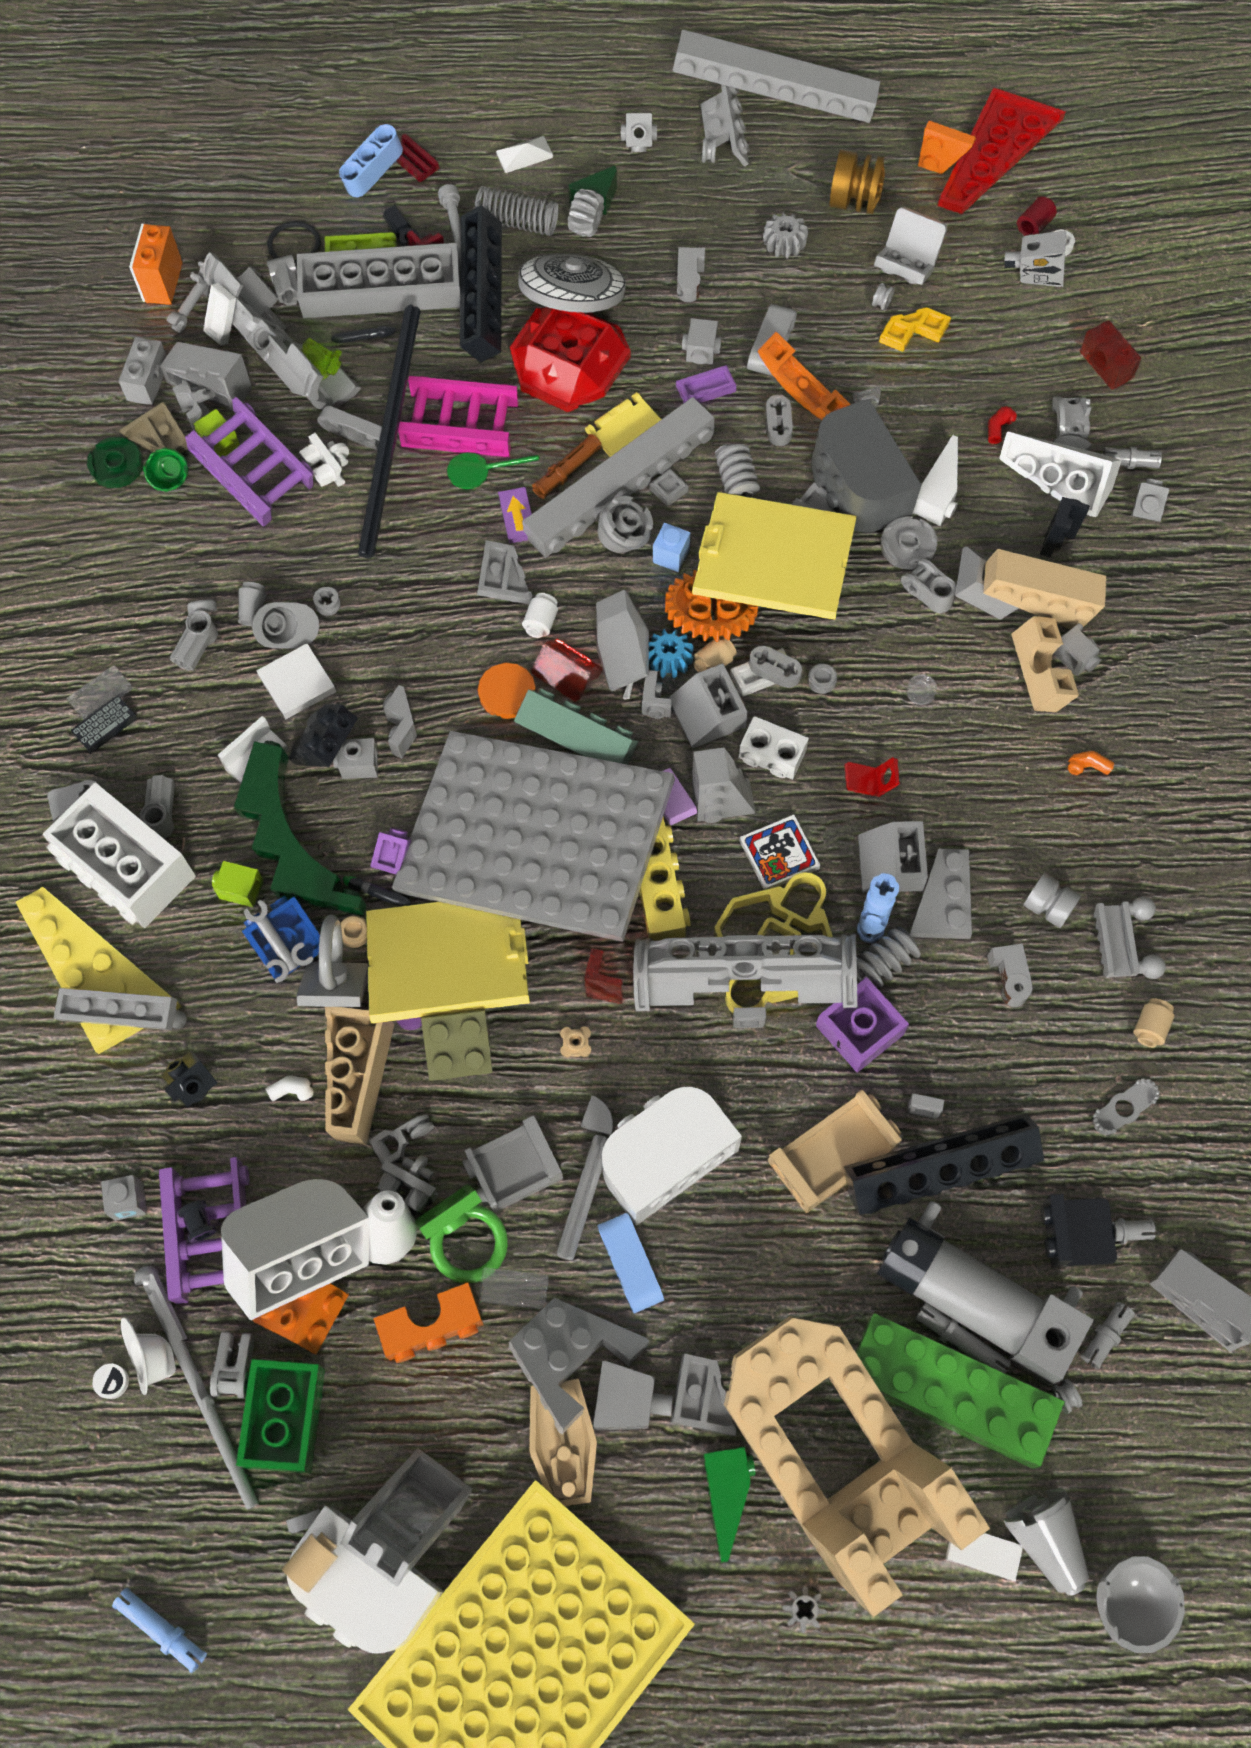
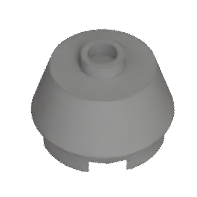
M616 497L608 501L600 511L597 529L598 537L601 543L612 552L625 553L641 548L650 538L651 529L653 528L651 513L647 507L642 509L637 503L633 502V497Z

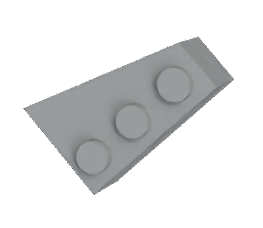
M177 342L160 365L167 383L174 386L186 384L192 393L205 388L206 392L204 395L210 396L208 401L231 411H234L232 399L237 397L243 402L252 389L241 354Z
M1180 1249L1172 1254L1149 1285L1229 1352L1250 1344L1251 1296L1202 1264V1261L1193 1253Z

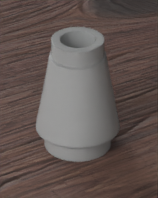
M243 582L242 588L238 589V623L241 625L252 627L254 615L263 606L267 597L263 585L255 582Z

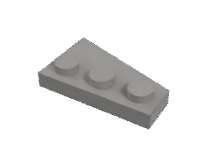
M938 849L910 932L912 937L971 938L969 849Z

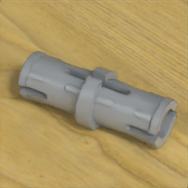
M1132 446L1129 449L1104 447L1102 453L1103 455L1121 459L1120 466H1127V469H1134V467L1159 469L1162 460L1161 450H1138Z
M1115 1303V1307L1103 1325L1099 1324L1097 1326L1095 1337L1084 1353L1081 1354V1358L1088 1364L1093 1355L1097 1353L1091 1364L1095 1369H1100L1101 1364L1112 1347L1119 1345L1121 1342L1120 1335L1135 1316L1133 1310L1128 1307L1122 1317L1119 1318L1124 1310L1125 1305L1123 1303Z

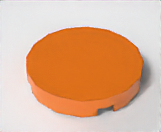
M502 663L494 665L485 671L479 680L478 695L480 703L487 713L493 716H501L503 719H511L516 717L528 689L536 691L534 679L527 669L518 664Z

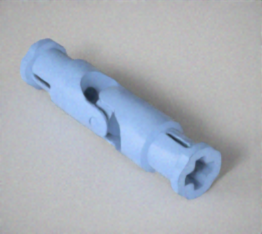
M882 873L879 876H875L870 883V889L864 902V909L861 912L860 921L857 925V933L860 939L866 943H874L884 935V929L887 926L899 892V884L895 877L890 874Z

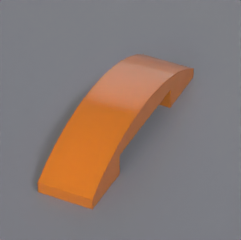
M777 332L757 351L768 370L780 385L799 404L822 420L827 414L851 405L836 389L831 393L793 356L796 350Z

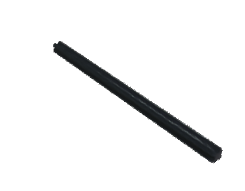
M411 304L404 309L358 550L359 556L366 559H371L375 555L420 318V308Z

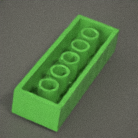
M875 1313L870 1317L856 1354L887 1401L1031 1469L1041 1467L1065 1401Z

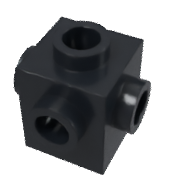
M192 1050L184 1057L172 1061L167 1066L166 1071L161 1074L167 1082V1085L163 1087L166 1093L174 1102L181 1099L187 1107L192 1103L201 1101L208 1091L218 1083Z

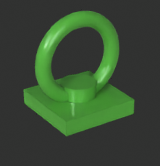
M469 1184L464 1185L415 1219V1224L426 1240L430 1238V1253L437 1269L447 1278L460 1283H476L490 1277L501 1266L508 1247L507 1232L504 1224L493 1211L478 1205L482 1200ZM470 1217H474L484 1221L491 1228L495 1238V1247L491 1258L483 1266L474 1270H463L453 1266L447 1260L443 1251L444 1235L455 1231L465 1224Z

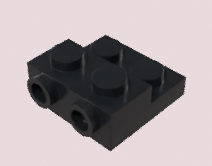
M325 704L308 719L306 729L293 744L289 760L295 765L330 767L358 718L342 704Z

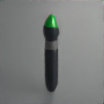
M343 877L344 883L352 890H361L366 894L399 907L411 905L407 897L364 881L360 877Z

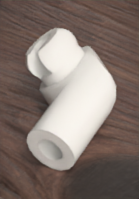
M292 1075L286 1076L265 1088L272 1102L288 1093L297 1094L299 1100L305 1101L312 1097L314 1093L313 1088L310 1086L311 1082L307 1078Z

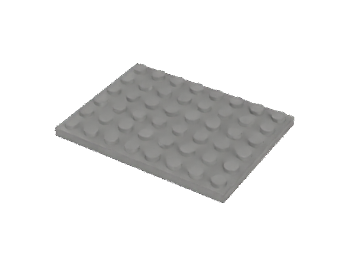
M450 731L411 834L410 846L401 869L396 874L392 888L396 893L623 942L675 781L674 774Z

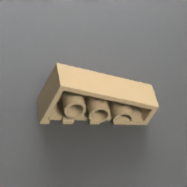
M997 549L985 563L983 593L1039 617L1056 619L1058 625L1071 630L1079 623L1084 627L1105 607L1106 576Z
M325 1007V1016L327 1017V1030L325 1031V1043L327 1044V1061H325V1074L327 1075V1090H325L326 1132L336 1141L367 1145L394 1023L392 1021L371 1023L369 1010Z

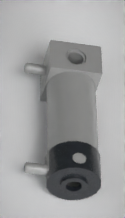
M934 1201L929 1202L918 1222L909 1217L902 1230L896 1232L882 1257L884 1261L877 1274L910 1295L914 1294L1010 1353L1008 1359L1011 1360L1013 1366L1049 1387L1061 1381L1094 1321L1075 1309L1083 1294L1082 1290L1076 1286H1071L1063 1301L1052 1294L1043 1300L948 1243L944 1240L945 1237L931 1229L941 1210V1206ZM1046 1335L1052 1339L1054 1347L1047 1342Z

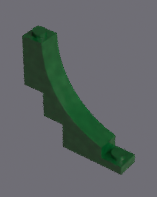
M266 740L264 743L254 741L233 808L242 818L260 821L252 845V849L258 857L279 861L270 889L279 898L286 896L290 900L295 897L301 903L364 917L367 905L362 897H360V894L348 889H343L341 893L342 882L338 876L314 860L299 844L292 830L287 815L284 793L285 773L289 757L282 745Z

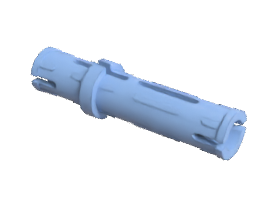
M125 1588L120 1594L130 1605H127L117 1597L112 1607L120 1611L161 1645L160 1650L165 1655H173L191 1673L196 1671L199 1665L189 1655H193L202 1663L207 1656V1652L201 1650L185 1637V1631L181 1627L174 1628L167 1620L136 1596L130 1588Z

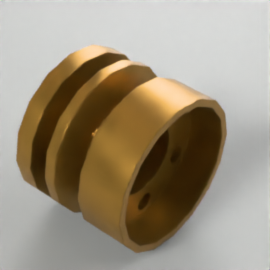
M840 150L832 182L829 207L846 210L851 198L856 199V212H861L863 200L868 201L867 214H873L883 190L885 157L878 156L875 168H870L872 155L867 154L863 166H859L857 152Z

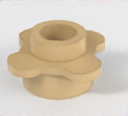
M585 1026L580 1029L565 1027L561 1030L560 1036L563 1039V1046L560 1052L562 1056L569 1058L570 1056L587 1057L590 1055L591 1047L589 1046L588 1038L591 1036V1031ZM576 1039L579 1041V1043L575 1045L573 1044V1040Z

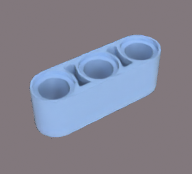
M383 124L376 128L341 166L339 175L350 196L360 197L367 193L402 154V144L392 125Z
M622 1214L597 1225L633 1313L635 1314L664 1301L657 1279L629 1214Z

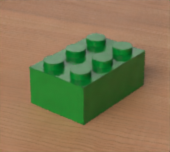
M251 1359L236 1466L247 1469L312 1474L325 1369L319 1364Z

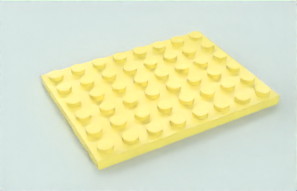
M535 1480L438 1598L410 1641L393 1653L349 1707L348 1711L386 1748H600L695 1623Z

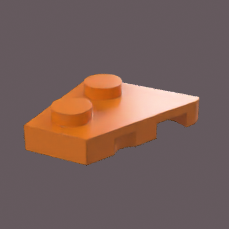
M928 121L924 131L918 166L943 174L972 148L976 137Z

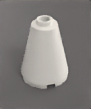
M385 1190L376 1194L362 1208L369 1217V1261L377 1264H390L401 1260L412 1249L417 1236L415 1219L403 1198L394 1191Z

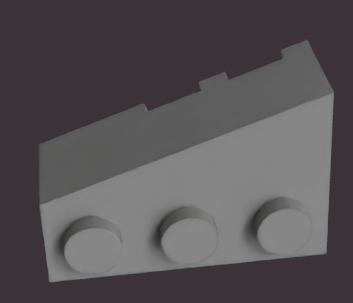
M724 747L693 752L692 795L697 809V822L715 823L722 818L756 813L750 781L748 778L743 777V772L740 768H736L735 761Z

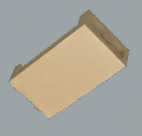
M860 1090L852 1100L783 1149L779 1147L769 1155L768 1163L806 1214L847 1185L843 1166L891 1153L900 1145L902 1140L899 1137L901 1135L899 1128L891 1119L887 1121L881 1114V1106L872 1094L867 1095L864 1090Z

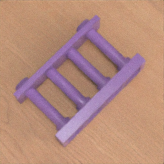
M235 397L232 399L235 415L207 437H200L193 430L185 437L187 448L264 527L272 521L271 504L299 481L309 490L313 487V471L305 461L300 462L256 417L254 409L245 402L243 404ZM242 423L254 433L226 457L223 455L219 457L214 451V446ZM263 442L273 454L247 475L239 477L233 471V465ZM282 461L292 473L264 496H258L252 490V485Z
M237 1157L230 1158L231 1171L186 1179L183 1176H179V1173L172 1167L159 1169L168 1300L175 1304L189 1302L188 1293L192 1292L193 1288L224 1284L223 1270L191 1275L190 1272L187 1273L186 1260H189L190 1256L222 1251L221 1238H215L196 1243H189L188 1240H184L183 1228L186 1227L183 1218H179L177 1211L182 1208L181 1196L185 1195V1192L232 1184L234 1203L206 1207L205 1211L209 1220L228 1217L235 1210L246 1206L245 1185L250 1183L248 1167L243 1166V1163Z

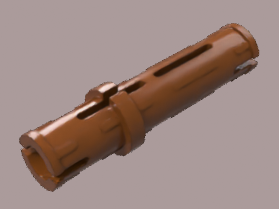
M590 434L560 462L552 464L548 468V472L532 485L535 494L544 499L557 486L566 483L570 474L602 448L600 440L595 435Z

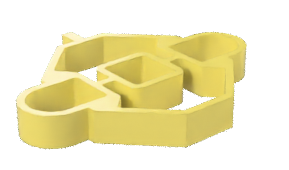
M803 872L794 875L788 881L785 888L778 886L732 898L715 925L714 935L715 937H723L721 930L734 909L768 901L772 914L786 921L782 923L775 918H767L757 935L765 936L768 929H772L784 936L801 935L799 931L790 927L795 925L806 932L822 930L824 936L833 937L825 911L822 909L826 897L825 884L815 874ZM799 884L813 886L820 896L808 919L782 906L790 891ZM790 949V955H794V949ZM730 980L729 992H726L725 995L726 1005L732 1013L734 1008H748L737 1005L731 997V992L738 980ZM766 991L760 1002L753 1007H765L767 1001L776 1003L798 997V991Z

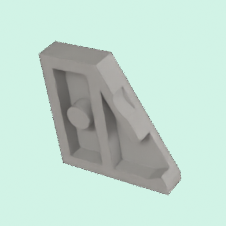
M486 540L477 595L530 604L533 595L527 588L525 574L522 566L518 564V556L514 545Z
M689 1354L682 1355L670 1423L736 1436V1426L732 1423L731 1415L724 1406L726 1391L722 1387L721 1373L717 1360Z

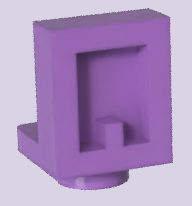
M390 827L389 831L379 832L370 867L397 874L401 869L412 840L410 837H407L408 832L394 827Z

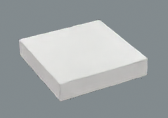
M308 644L256 670L285 720L336 692L335 686Z

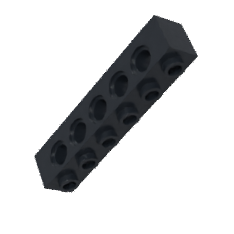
M482 205L461 216L460 347L480 363L501 353L502 222Z
M1025 1113L843 1167L850 1200L859 1215L873 1214L880 1209L896 1204H907L911 1200L923 1196L937 1195L944 1190L957 1186H968L974 1181L988 1177L995 1178L1015 1169L1029 1168L1033 1164L1044 1161L1039 1127Z

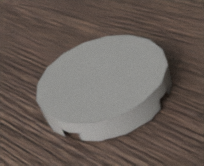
M904 516L891 521L885 527L881 536L880 548L883 556L892 565L901 569L913 570L918 567L917 564L921 559L932 560L936 553L938 538L935 530L922 519L916 520L912 519L913 517Z

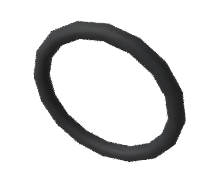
M291 221L279 225L271 232L267 241L268 252L273 259L279 258L273 250V240L280 231L286 228L303 227L309 230L315 237V246L311 253L319 252L321 245L320 235L313 226L300 221Z

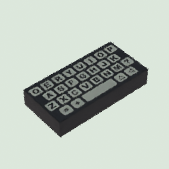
M117 695L71 729V732L87 751L92 754L138 718Z

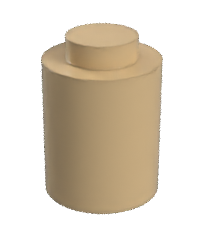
M323 1532L318 1537L311 1533L282 1568V1571L301 1589L310 1593L338 1558V1555L334 1552L337 1545Z

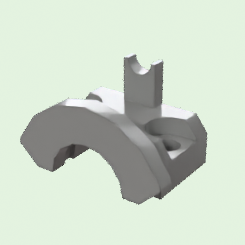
M177 385L172 389L182 412H187L186 415L192 431L196 432L193 423L210 413L203 401L210 399V396L204 395L206 392L205 388L192 393L188 385Z
M1053 397L1052 409L1057 413L1056 437L1073 435L1084 439L1088 438L1090 432L1089 414L1092 409L1090 407V399H1086V397Z

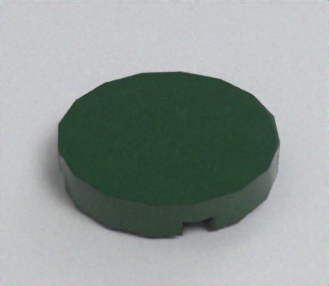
M110 437L101 440L95 445L96 448L93 452L90 451L87 456V467L93 480L107 488L127 486L135 481L143 470L144 459L139 447L124 437Z

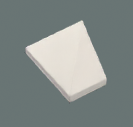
M544 136L496 151V155L505 173L553 158V153Z

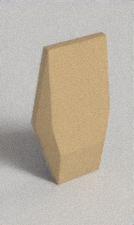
M579 1379L566 1380L560 1386L584 1407L582 1415L563 1434L559 1433L556 1429L555 1421L548 1409L545 1410L542 1405L540 1395L534 1385L530 1386L529 1453L543 1487L564 1506L590 1503L597 1439Z

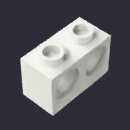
M754 716L740 744L739 758L749 766H760L770 770L773 775L779 778L787 777L793 780L806 753L809 738ZM755 742H761L765 746L762 748L754 747L752 744ZM788 753L792 755V758L784 759L780 754Z

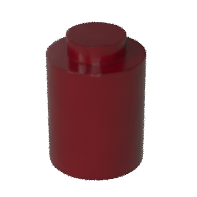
M1043 196L1036 198L1017 219V227L1024 236L1040 234L1055 218L1057 209L1053 200Z

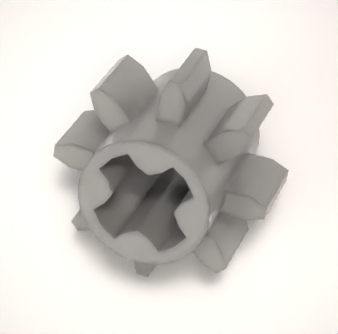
M803 1586L802 1595L800 1596L789 1591V1597L792 1599L791 1604L783 1605L781 1608L785 1611H790L792 1616L786 1624L790 1626L795 1622L800 1623L801 1633H805L806 1624L809 1623L819 1628L820 1625L816 1618L818 1614H825L827 1612L823 1608H818L817 1601L822 1595L818 1593L813 1597L808 1596L807 1586ZM799 1600L803 1603L811 1602L812 1606L809 1608L811 1617L809 1619L805 1616L797 1617L796 1613L799 1608L796 1603Z

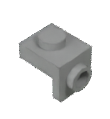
M1147 479L1146 483H1139L1131 516L1160 522L1170 488L1163 487L1164 482L1154 479Z

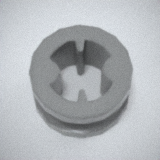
M703 138L702 163H705L706 160L715 163L716 138H713L712 141Z
M881 283L874 295L872 306L877 307L879 305L881 310L885 311L892 300L895 288H886V285Z
M322 587L313 596L315 608L321 615H334L341 607L339 595L331 587ZM325 598H328V600H330L331 598L332 603L326 605L325 602L323 604L322 600Z
M1069 1379L1063 1380L1061 1386L1055 1384L1051 1387L1053 1396L1065 1401L1062 1408L1064 1413L1069 1414L1072 1412L1071 1408L1074 1406L1076 1408L1083 1406L1077 1389Z

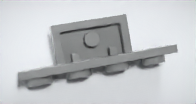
M721 84L722 92L700 104L705 136L708 141L716 138V147L730 140L732 152L745 167L749 165L747 153L750 150L744 138L746 127L740 115L743 109L737 98L739 89Z

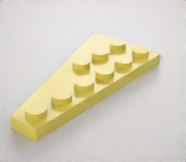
M44 887L16 901L61 988L171 997ZM177 1002L176 1009H179L182 1006ZM80 1023L98 1054L144 1029Z

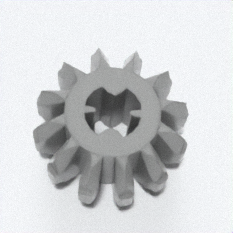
M580 189L575 194L574 200L571 201V208L569 209L567 219L569 230L583 237H592L597 232L604 210V198L600 194L589 189Z
M784 212L781 217L773 215L771 221L766 222L765 233H763L764 245H767L768 252H775L776 258L780 255H785L787 259L790 254L798 256L800 250H804L808 237L807 226L804 225L803 218L796 219L795 213L791 216H786Z

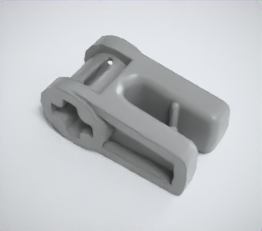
M221 1331L216 1362L210 1381L211 1396L219 1397L223 1393L237 1394L238 1398H246L255 1336L252 1333H242L240 1343H238L237 1361L231 1367L232 1354L234 1353V1335L228 1331Z

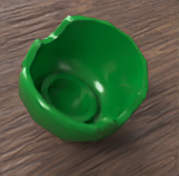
M164 447L150 454L146 464L143 466V472L147 483L154 489L168 492L176 490L184 484L189 473V467L185 456L178 450Z

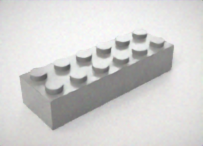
M457 243L297 254V298L303 318L404 311L410 304L419 307L420 310L460 307L461 276Z

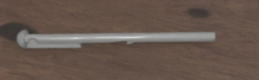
M144 1266L135 1274V1285L143 1284L246 1509L250 1510L257 1506L259 1502L243 1468L236 1466L237 1454L217 1414L214 1399L211 1395H208L184 1343V1340L188 1338L170 1300H168L167 1293L158 1276V1270L151 1266Z

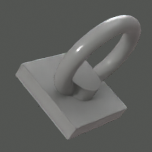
M328 915L323 921L319 941V962H311L306 965L296 995L297 1006L361 1007L368 981L369 963H342V929L340 921L335 915Z

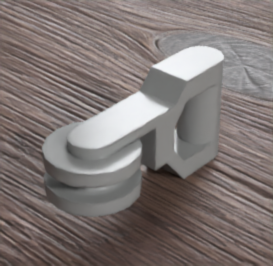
M428 1115L416 1116L394 1131L385 1129L369 1140L382 1165L385 1160L395 1164L404 1158L405 1148L410 1144L404 1131L411 1132L410 1136L412 1139H418L434 1128L433 1123L429 1122L430 1118ZM390 1137L396 1138L399 1143L397 1152L392 1155L384 1143Z

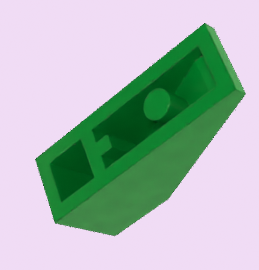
M745 1447L705 1453L703 1455L720 1563L729 1561L751 1484L750 1477L756 1476L753 1456L746 1455Z

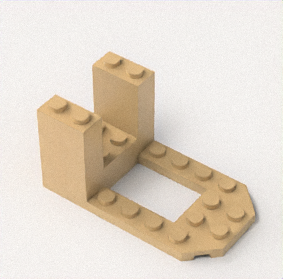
M789 1316L733 1356L732 1376L729 1391L727 1390L725 1408L835 1580L873 1618L903 1595L885 1568V1562L931 1528L961 1551L990 1529L953 1469L912 1442L839 1326ZM829 1377L881 1460L829 1499H826L774 1416Z

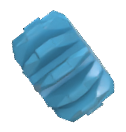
M663 629L662 636L653 633L651 642H649L650 670L660 671L662 679L667 673H671L674 679L677 677V671L685 674L688 669L687 665L693 663L692 653L694 650L692 643H688L687 635L678 637L677 629L672 634H668Z

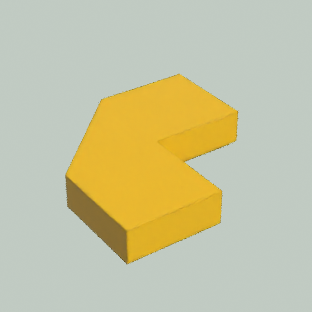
M928 307L918 309L916 313L904 316L902 314L891 316L880 335L879 342L901 352H904L914 333L939 343L950 324L951 317Z

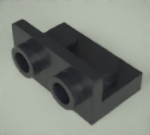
M1062 497L1048 526L1040 555L1051 558L1055 547L1060 549L1065 537L1070 539L1076 537L1089 511L1090 506L1088 504L1081 503L1077 499Z

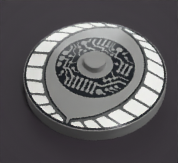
M553 253L536 256L524 262L519 269L518 285L525 296L543 306L568 312H596L614 307L622 301L625 294L626 280L617 268L602 260L579 254Z

